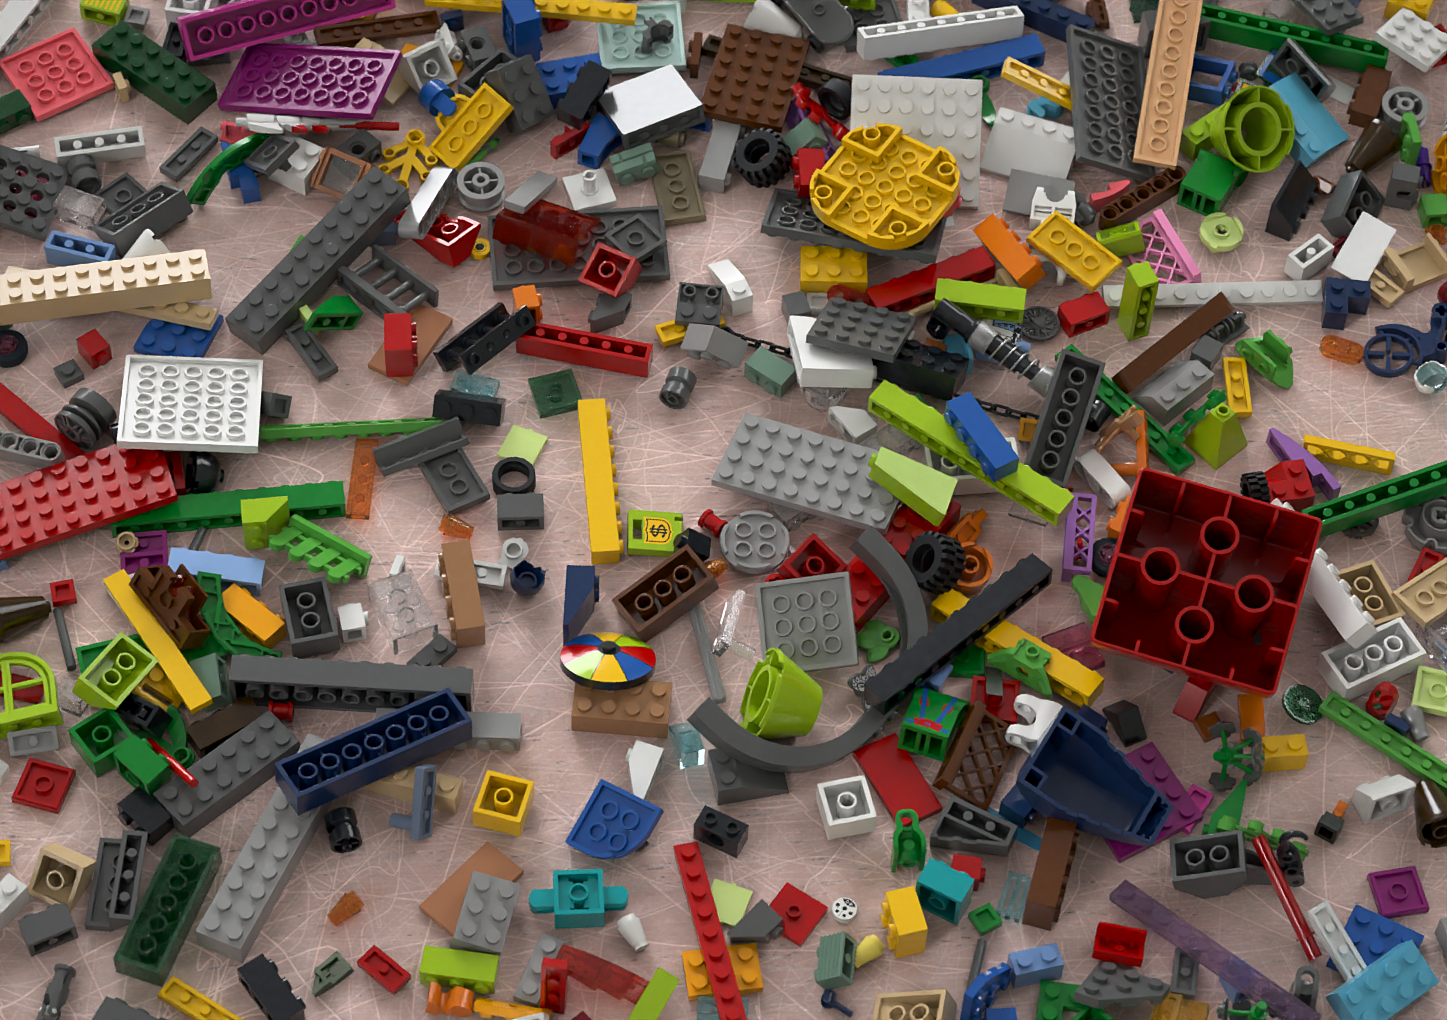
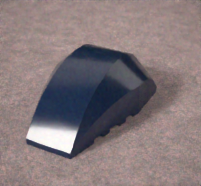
M1064 705L1042 733L1018 772L1016 785L1021 795L1034 809L1046 818L1049 816L1077 823L1076 830L1128 844L1151 847L1173 811L1174 806L1153 783L1151 785L1148 783L1137 766L1135 768L1125 758L1126 755L1120 748L1118 750L1109 741L1110 738L1103 731Z

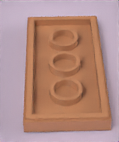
M422 304L409 312L411 313L412 322H416L418 367H414V376L453 324V318ZM383 343L368 363V369L386 376ZM414 376L388 378L408 386Z
M488 841L419 905V910L451 937L454 936L473 870L511 882H516L524 874L518 865Z

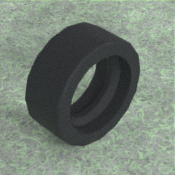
M838 78L830 79L818 90V100L821 106L827 109L830 113L829 115L837 120L844 121L851 115L852 88Z
M507 457L500 460L492 471L494 492L496 495L534 492L536 475L532 464L520 457ZM517 471L526 475L528 480L519 487H509L502 484L500 478L508 472Z

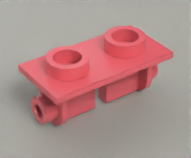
M226 120V122H221L220 130L223 131L219 141L236 143L245 137L259 132L246 131V127L236 126L234 122Z

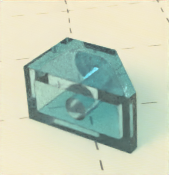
M689 722L670 725L669 731L680 769L704 764V746L700 733Z

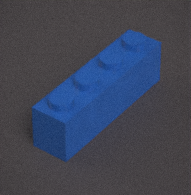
M970 391L946 402L944 413L946 423L954 428L958 439L966 444L972 458L977 459L985 475H989L992 481L995 482L1017 471L1018 455Z

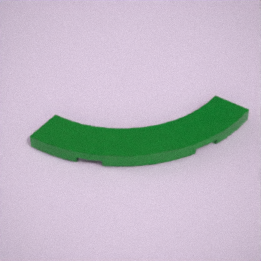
M255 133L237 141L220 153L202 171L187 194L189 203L205 205L213 190L220 183L222 175L227 170L230 172L243 163L244 159L254 152L272 133Z
M198 571L197 582L209 596L200 612L204 622L211 629L210 633L215 641L230 656L248 654L251 656L264 657L270 655L282 658L283 652L272 650L249 640L228 616L221 593L222 575Z

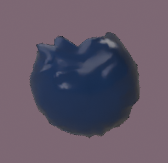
M524 560L513 567L510 573L511 587L519 595H534L544 586L546 571L542 570L541 567L534 568L531 563H527Z

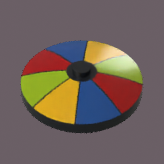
M613 632L589 633L573 638L563 646L560 654V667L569 679L580 685L600 690H623L639 686L653 676L656 666V656L649 645L635 637Z

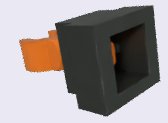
M1339 800L1332 814L1328 811L1324 815L1322 814L1314 835L1334 844L1345 822L1342 817L1346 812L1348 804Z

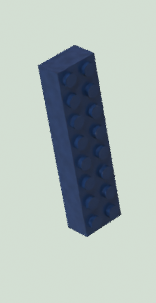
M448 687L274 763L275 781L297 815H301L472 739V720Z

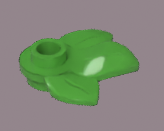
M878 620L866 622L865 627L867 631H862L856 636L857 647L868 650V663L878 662L886 658L889 650L894 649L900 641V634L896 628L886 627L882 621ZM891 635L889 639H884L886 636Z

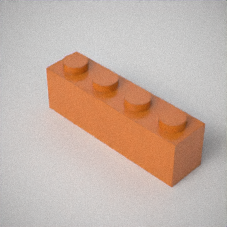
M992 213L973 229V232L1019 285L1029 290L1046 275L1041 269V266L1044 264L1036 255L1033 257L1029 255L1032 251L1024 242L1020 245L1019 241L1021 238L1013 229L1010 232L1007 230L1010 226L1002 217L998 220Z

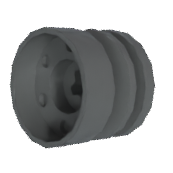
M84 387L80 388L72 396L69 404L64 405L62 410L56 414L54 421L58 430L80 448L91 449L96 441L101 438L102 433L106 432L111 427V424L116 421L117 416L112 405L103 396L92 389Z

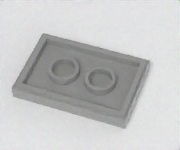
M1011 169L1002 212L1030 217L1032 200L1037 187H1044L1043 192H1046V197L1050 201L1059 202L1068 194V190L1074 191L1076 181Z

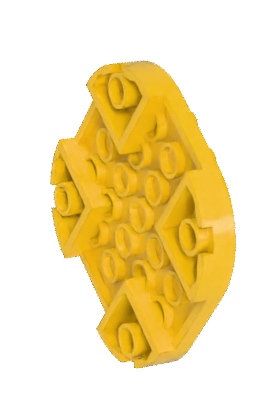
M875 123L876 127L865 129L863 126H860L847 133L841 139L842 145L821 170L816 169L810 181L812 209L816 216L826 225L871 247L883 250H898L913 246L931 232L955 202L960 190V171L957 161L948 150L940 145L937 149H934L902 134V128L887 123Z

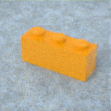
M233 583L222 593L224 607L228 616L241 630L242 634L252 642L272 649L287 636L284 619L280 615H274L269 611L262 601L255 600L246 588H240Z

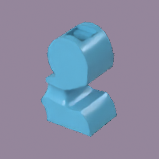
M1040 97L1037 100H1031L1027 105L1026 114L1044 119L1045 116L1055 120L1062 115L1064 107L1044 97Z

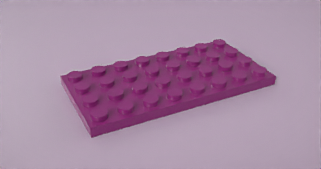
M276 43L252 45L246 47L217 105L222 111L373 120L403 55L401 50Z

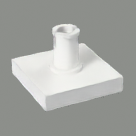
M604 168L586 170L583 173L562 178V184L573 211L605 209L617 206V199Z

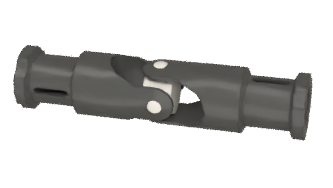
M59 963L54 966L55 974L52 982L47 986L43 1005L39 1009L36 1020L60 1019L61 1007L66 1003L70 992L69 985L71 979L77 973L73 967Z

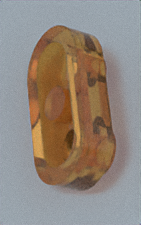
M1326 335L1321 339L1319 350L1325 357L1349 365H1357L1362 361L1364 348L1359 343L1335 335Z

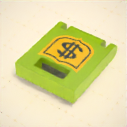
M629 509L627 514V554L669 558L674 553L673 541L675 537L683 532V514ZM642 524V539H633V528L640 529Z

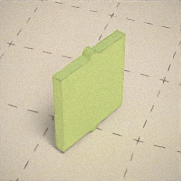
M513 424L497 453V457L501 459L520 457L529 461L533 466L548 437L533 432V429L528 430Z
M714 879L711 892L720 924L733 928L744 917L753 891L736 886V883L730 884Z

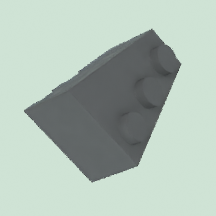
M951 795L930 835V847L1007 857L1017 837L1018 826Z

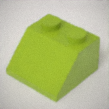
M288 496L241 500L242 526L246 549L258 550L268 547L269 535L273 534L276 536L281 533L284 526L288 527L290 521Z

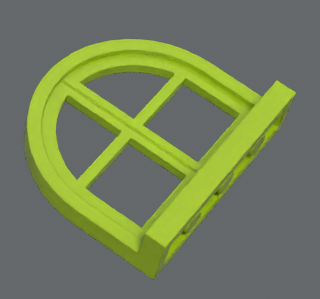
M26 652L0 654V669L3 686L0 687V694L4 693L5 712L0 713V739L8 738V732L63 725L64 719L59 709L57 683L49 665L40 657ZM11 666L28 667L36 671L41 678L12 684ZM40 684L44 685V703L15 709L13 691Z

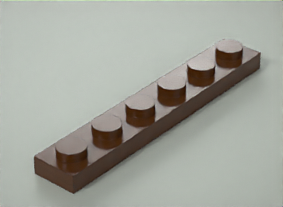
M436 10L316 26L313 33L318 46L338 47L358 44L363 37L374 42L436 33L442 26Z

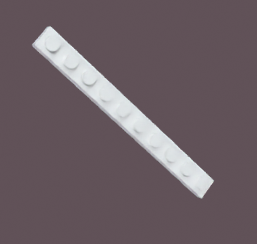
M1321 280L1159 284L1154 308L1202 307L1221 291L1233 306L1321 304L1323 302ZM1124 285L1102 286V298L1109 309H1119Z

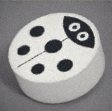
M843 897L833 903L832 916L837 922L850 923L855 919L857 906L852 899Z

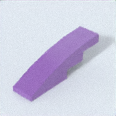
M1274 427L1270 428L1266 443L1278 460L1283 462L1304 459L1312 487L1318 486L1328 501L1338 498L1341 485L1310 452Z

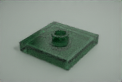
M572 369L528 379V385L540 419L578 410V400H583Z

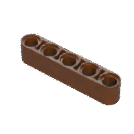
M1176 165L1175 170L1167 168L1103 206L1098 221L1099 230L1130 223L1179 194L1180 185L1186 177L1185 169Z

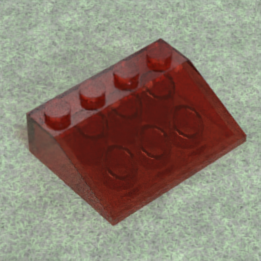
M540 199L524 214L504 207L496 214L492 239L498 240L504 245L511 244L517 246L522 251L538 253L543 258L559 260L564 265H575L583 256L601 219Z

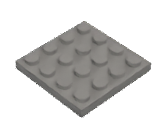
M848 571L755 584L763 661L768 656L765 652L769 648L774 647L780 649L805 673L859 666L850 573Z

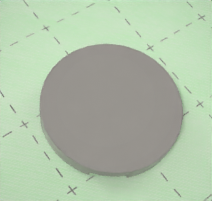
M746 511L739 513V516L724 525L720 535V549L725 560L735 569L750 574L766 573L780 566L786 559L790 549V535L787 527L774 518V515L764 511Z

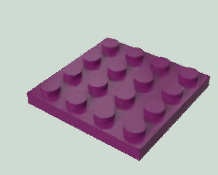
M1153 742L1126 754L1125 758L1134 768L1137 766L1150 785L1153 783L1174 806L1173 811L1152 846L1182 832L1184 827L1194 822L1197 824L1203 821L1204 816ZM1103 838L1119 863L1150 848Z

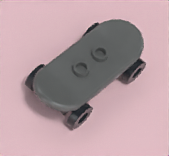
M772 0L779 7L785 4L811 33L806 39L810 40V46L818 54L825 50L823 44L836 46L846 42L853 33L854 25L859 22L854 12L848 6L843 7L838 0Z

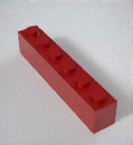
M984 246L976 249L972 248L960 255L951 256L944 261L932 263L928 267L913 270L904 276L892 278L880 285L871 286L865 291L864 303L867 306L884 307L889 311L897 313L906 312L935 300L937 278L983 283L994 278L996 264Z
M536 322L535 326L516 340V353L648 378L653 361V344Z

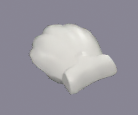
M512 537L506 540L502 546L501 557L498 563L508 565V567L513 569L527 556L529 551L527 543L522 538L516 539Z

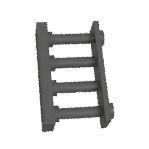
M377 244L372 246V260L356 271H351L344 265L337 269V286L383 320L384 314L409 313L425 301L434 308L438 306L439 290ZM378 266L386 271V273L371 283H367L361 278ZM393 278L402 283L386 295L377 290ZM408 290L418 295L402 307L393 302V300Z

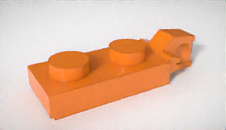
M983 508L978 511L975 510L972 514L970 512L967 513L953 526L946 536L954 538L960 543L974 542L982 533L980 524L988 514Z

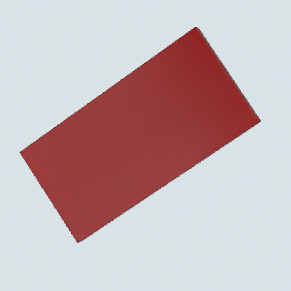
M896 732L853 751L854 758L894 822L897 812L901 809L914 810L918 815L919 822L942 812V805L908 751L897 747L899 737ZM905 817L901 819L904 827L912 825L910 818Z

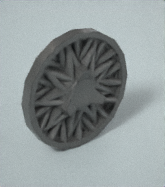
M1032 306L1024 310L1023 322L1018 323V326L1022 328V334L1025 337L1040 342L1047 341L1058 333L1060 321L1059 317L1051 309L1043 306Z

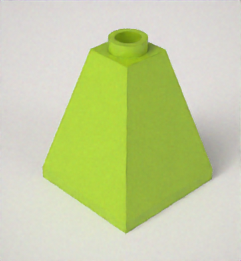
M1223 402L1211 410L1183 442L1215 470L1233 458L1248 444L1236 413Z

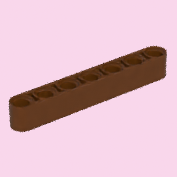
M1222 291L1219 292L1110 379L1127 395L1235 308Z

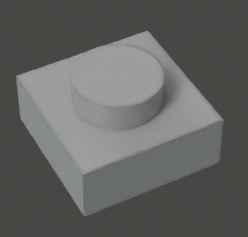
M129 5L123 21L135 29L145 30L150 17V9Z

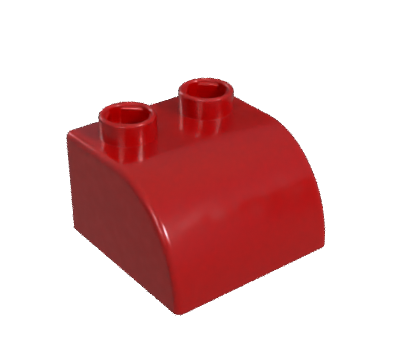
M1140 469L1127 504L1089 637L1091 647L1264 699L1273 697L1278 689L1321 533L1322 521L1311 515L1153 469ZM1256 632L1262 634V645H1253V635Z

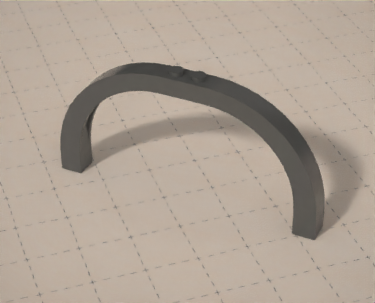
M870 526L849 549L873 571L891 597L899 620L901 654L904 650H909L913 647L919 638L928 635L926 609L921 591L908 565L894 547L873 526ZM710 697L689 716L687 721L716 748L744 764L771 772L799 773L829 766L855 751L871 736L877 737L885 728L882 724L886 719L890 722L899 713L896 708L902 702L885 715L871 705L847 732L833 740L811 746H787L764 740L738 725Z

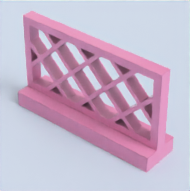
M1161 208L1154 211L1152 217L1139 222L1143 239L1150 240L1148 248L1145 247L1146 250L1141 251L1145 252L1143 260L1134 258L1133 254L1126 255L1131 265L1147 261L1149 254L1161 256L1158 264L1149 262L1150 266L1155 269L1154 273L1156 276L1159 270L1170 272L1168 280L1158 278L1159 284L1178 283L1172 281L1174 274L1183 275L1186 279L1179 283H1202L1201 271ZM1150 225L1153 226V235L1142 233L1143 228ZM1154 241L1164 244L1163 251L1151 249ZM1164 257L1174 260L1173 267L1162 265Z

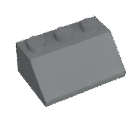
M1179 360L1134 394L1132 399L1165 426L1211 391L1215 374L1200 361Z

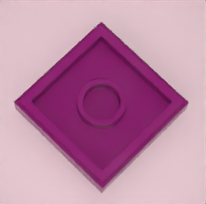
M1415 866L1368 873L1367 880L1379 915L1391 919L1427 913L1430 908Z

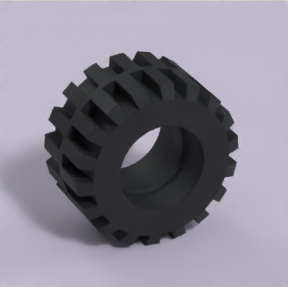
M760 128L759 131L754 129L752 133H746L744 135L745 138L743 140L740 139L738 141L739 145L734 149L736 153L733 155L735 168L750 185L757 188H762V186L769 188L770 184H778V181L780 179L783 180L785 178L784 175L790 171L789 166H791V158L793 157L790 147L777 132L769 128L767 130ZM768 153L767 157L763 161L757 163L763 155Z
M935 531L922 532L921 536H916L915 541L910 543V548L906 551V559L904 561L911 570L920 589L939 595L944 594V592L948 593L951 591V587L955 588L957 581L961 580L963 576L961 574L966 566L964 565L966 561V556L963 555L965 552L964 547H961V543L956 539Z

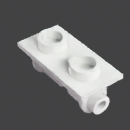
M444 22L441 29L437 30L434 40L442 41L449 59L460 61L463 57V52L458 47L455 33L450 31Z

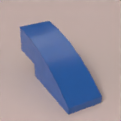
M221 142L222 152L230 147L228 143ZM243 162L229 172L227 170L231 189L240 188L244 204L261 201L260 187L252 169L248 168Z

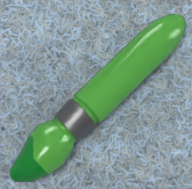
M493 138L488 141L487 145L479 150L465 166L484 159L497 147L500 138Z

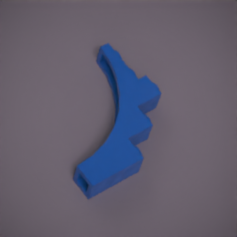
M596 113L578 149V164L597 170L604 160L617 147L623 144L620 134L606 115ZM705 118V122L687 129L710 133L713 119Z

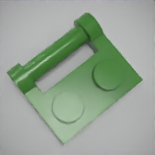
M1407 112L1403 114L1401 119L1402 128L1399 137L1403 146L1400 150V160L1404 164L1415 166L1422 145V139L1415 116Z

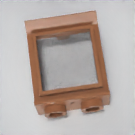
M326 146L325 150H322L319 155L317 169L311 175L310 187L342 199L375 165Z

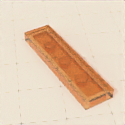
M356 438L346 519L369 520L376 471V461L371 449L379 446V439Z

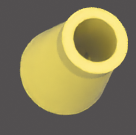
M875 934L866 936L855 949L857 953H855L856 962H854V968L858 969L860 966L882 956L885 946Z

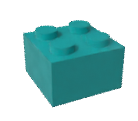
M930 858L916 882L915 890L921 908L958 926L971 903L975 879L963 871L958 872L950 868L943 861H936Z

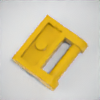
M158 664L131 692L160 706L166 713L168 706L142 690L143 686L176 708L182 702V699Z

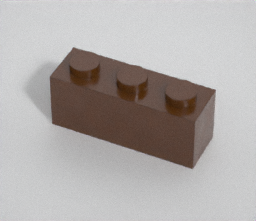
M1367 65L1366 71L1360 73L1357 84H1360V88L1355 87L1352 96L1355 102H1350L1347 114L1350 115L1348 124L1364 128L1369 120L1377 119L1382 106L1383 96L1387 92L1392 71Z

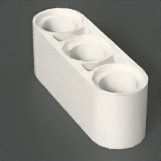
M1091 449L1075 458L1073 467L1077 474L1109 508H1115L1120 501L1124 502L1127 496L1131 495L1129 485L1095 449Z

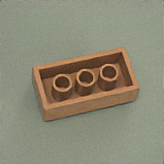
M470 539L441 544L442 552L438 553V570L440 577H442V592L446 600L445 608L447 619H449L451 641L456 640L457 648L485 644V621Z
M647 681L629 689L600 690L575 682L571 731L667 739L672 683Z

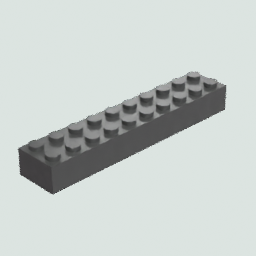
M374 166L225 318L229 331L263 355L285 333L284 330L290 328L300 317L299 308L305 305L310 307L337 279V269L343 265L348 268L411 203L407 188Z
M248 654L232 655L229 685L232 704L237 699L250 695L257 706L268 707L269 700H274L275 703L294 701L295 708L376 713V708L400 709L449 687L464 710L473 712V669L462 666L451 668L440 665H399L391 662L382 664L369 661H330L320 658H278L270 655L260 657Z

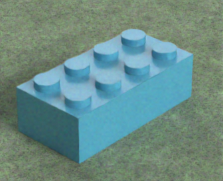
M1409 940L1391 949L1325 996L1340 1020H1388L1438 984L1439 980L1414 942Z

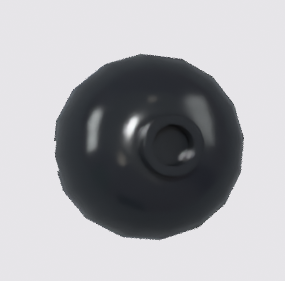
M191 451L189 457L193 458L192 464H187L185 473V488L190 489L187 494H203L215 491L218 484L223 483L224 469H221L220 462L216 456L209 452Z

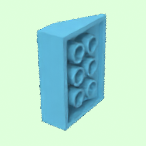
M1296 72L1269 87L1280 94L1279 97L1291 109L1295 124V136L1289 154L1295 162L1299 160L1306 168H1309L1350 138Z

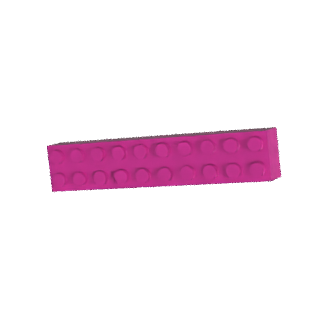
M242 0L177 17L176 19L187 60L192 62L310 31L316 26L336 24L396 8L395 0Z

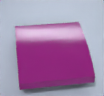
M167 530L135 532L134 535L139 541L138 547L135 548L134 552L120 553L121 570L124 569L128 575L136 573L138 567L167 566L169 561Z

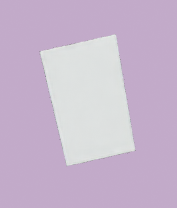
M1363 211L1331 268L1350 279L1368 281L1396 229Z

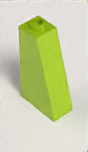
M882 446L877 454L872 453L867 465L871 467L868 477L938 527L947 512L958 479Z

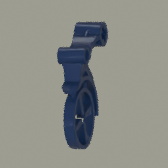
M1441 302L1432 307L1430 332L1423 333L1415 328L1401 324L1376 326V336L1372 337L1364 348L1363 360L1368 370L1380 377L1394 378L1406 373L1411 365L1417 366L1416 370H1418L1419 366L1430 361L1444 364L1447 358V343L1442 341V338L1444 337V331L1447 330V304ZM1386 341V354L1390 355L1391 341L1402 345L1407 352H1393L1392 357L1387 356L1386 370L1380 369L1371 363L1369 359L1385 358L1384 351H1368L1374 344ZM1411 344L1418 353L1419 361L1413 359L1414 353ZM1391 358L1393 360H1408L1403 367L1391 370Z

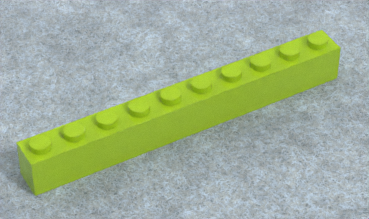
M884 380L869 396L867 409L869 412L1055 527L1072 510L1075 496L1069 490L1059 487L1049 478L1041 476L1033 471L1031 467L1020 462L1016 472L993 482L989 475L983 473L977 459L972 458L966 444L958 439L954 428L946 423L944 415L940 414L935 408L922 403L917 397L904 392L896 384H891Z

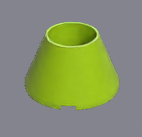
M1255 85L1239 90L1215 114L1210 123L1209 136L1213 147L1224 157L1247 172L1264 173L1277 168L1284 157L1289 155L1294 142L1295 124L1289 105L1283 102L1277 91L1266 86ZM1242 120H1244L1247 130L1245 142L1241 134Z
M769 648L765 652L768 656L764 661L759 660L749 678L740 707V713L744 714L743 724L739 723L738 725L764 740L806 736L813 728L819 715L823 697L822 688L780 649Z

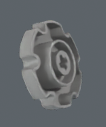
M1447 495L1404 509L1401 522L1407 526L1405 535L1408 540L1420 550L1426 547L1447 555Z

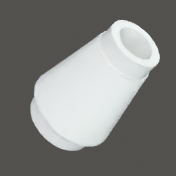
M631 913L617 922L619 926L618 931L634 948L635 952H640L648 947L649 944L639 917Z

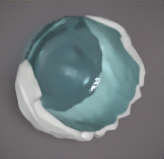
M1437 361L1426 362L1419 366V369L1414 374L1416 388L1425 394H1435L1444 390L1447 386V367Z

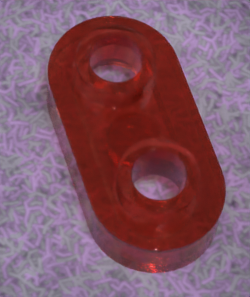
M835 284L827 292L828 301L831 297H837V291H841L843 293L842 298L846 301L856 303L858 299H862L867 306H871V299L868 294L844 284Z

